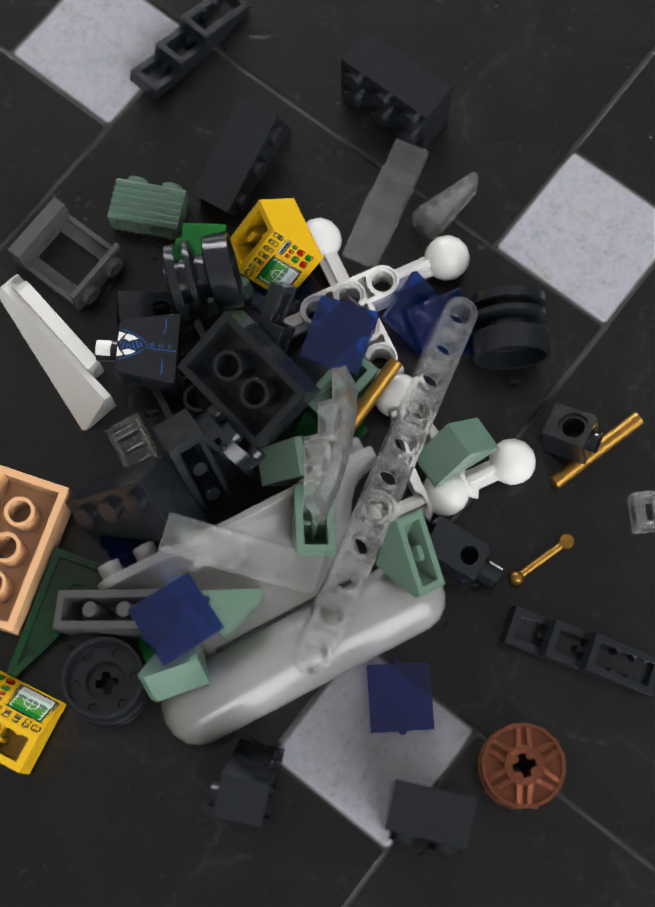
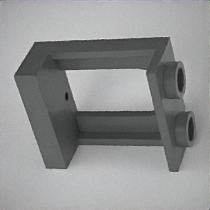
M55 197L8 249L16 264L79 311L86 304L90 305L97 299L102 285L109 277L113 278L120 272L125 260L118 243L115 242L113 246L71 216L65 204ZM60 232L99 261L79 285L69 281L39 258Z

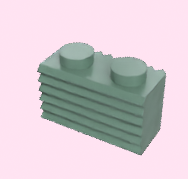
M129 176L128 180L117 178L107 216L111 227L115 230L119 229L129 233L134 232L136 234L140 233L142 235L176 240L177 235L182 236L183 223H185L190 203L187 190H183L180 185L172 182H164L162 186L149 184L146 179L138 176Z

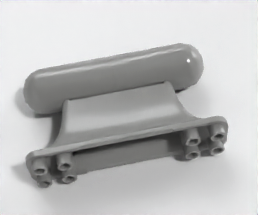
M358 437L352 438L338 447L341 452L338 456L339 460L332 464L328 462L325 454L316 456L306 462L308 476L298 481V484L333 485L336 556H303L295 554L291 542L294 488L292 486L185 540L182 544L170 545L159 551L154 541L146 542L133 550L137 562L127 568L121 565L119 559L110 560L98 568L103 580L97 585L99 590L162 589L183 600L181 619L184 616L191 618L202 640L210 678V684L161 701V711L165 724L173 735L183 742L199 746L215 742L430 629L440 620L445 609V590L443 586L421 597L414 598L380 568L368 573L362 560L353 530L352 499L359 480L375 466L376 453L371 446L364 448ZM263 588L264 602L227 641L199 617L183 599V591Z

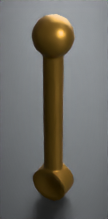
M563 534L555 546L522 570L511 572L509 575L510 583L520 585L524 580L523 577L562 549H570L574 544L573 536Z

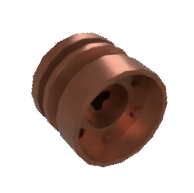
M530 723L511 724L491 734L480 747L476 759L477 779L483 792L498 805L509 809L537 808L551 801L561 789L566 775L565 755L557 739L546 729ZM518 755H521L523 761L530 760L532 768L526 770L527 777L525 778L522 772H514L513 764L518 762Z

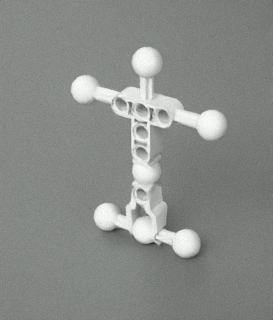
M321 217L310 219L306 224L323 256L319 265L330 287L305 298L301 304L300 312L285 318L284 323L296 328L292 339L304 333L311 335L324 319L312 321L308 318V315L313 311H321L327 317L343 298L350 295L359 301L358 303L376 319L370 327L375 333L371 337L362 338L356 345V348L371 362L377 358L389 360L390 357L398 360L397 352L377 312L394 304L398 291L434 276L443 281L457 279L469 266L470 256L467 246L457 237L451 235L439 236L429 244L425 250V256L395 270L386 265H379L349 277L338 255L342 243L339 229L330 220ZM385 282L391 286V289L381 292L373 286L376 283ZM402 366L375 405L381 413L390 417L389 423L391 426L396 425L395 433L402 449L400 471L413 496L393 505L379 500L363 505L356 513L354 519L356 535L368 546L379 548L382 547L391 521L422 509L424 518L430 522L433 513L442 516L458 513L465 507L469 497L478 499L479 489L498 480L509 485L523 483L532 476L535 470L536 458L533 450L526 442L515 438L502 440L497 444L499 449L489 455V461L461 472L436 489L428 477L422 484L413 465L415 461L414 456L439 431L426 411L422 409L418 385L409 375L404 374V367ZM408 421H416L422 426V431L417 434H410L404 430L403 425Z

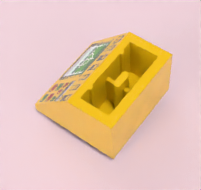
M294 198L259 200L230 237L240 273L266 290L269 289L271 281L286 282L298 288L323 259Z
M1 670L0 763L18 773L30 774L67 704Z

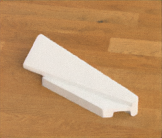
M16 274L0 287V300L80 428L83 431L89 430L116 407L111 395L96 380L104 372L100 361H96L95 355L26 280L24 281L19 274Z

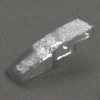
M399 139L395 140L386 164L382 165L372 191L369 190L342 257L371 268L378 266L428 158V150Z
M346 365L332 368V399L318 402V434L304 436V501L317 523L324 522L340 489L352 449L357 419V386Z
M173 512L169 513L158 549L159 551L229 573H238L310 595L315 593L325 560L323 556L296 555L294 548L291 546Z

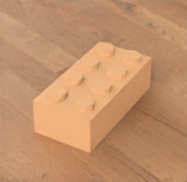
M0 465V630L20 637L55 547L58 548L68 523L71 511L66 503L74 494L68 487Z

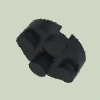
M210 403L196 418L197 424L212 442L214 440L217 441L223 448L222 452L242 470L249 472L266 455L260 448L255 449L249 441L246 442L247 439L232 424L226 422L227 418Z

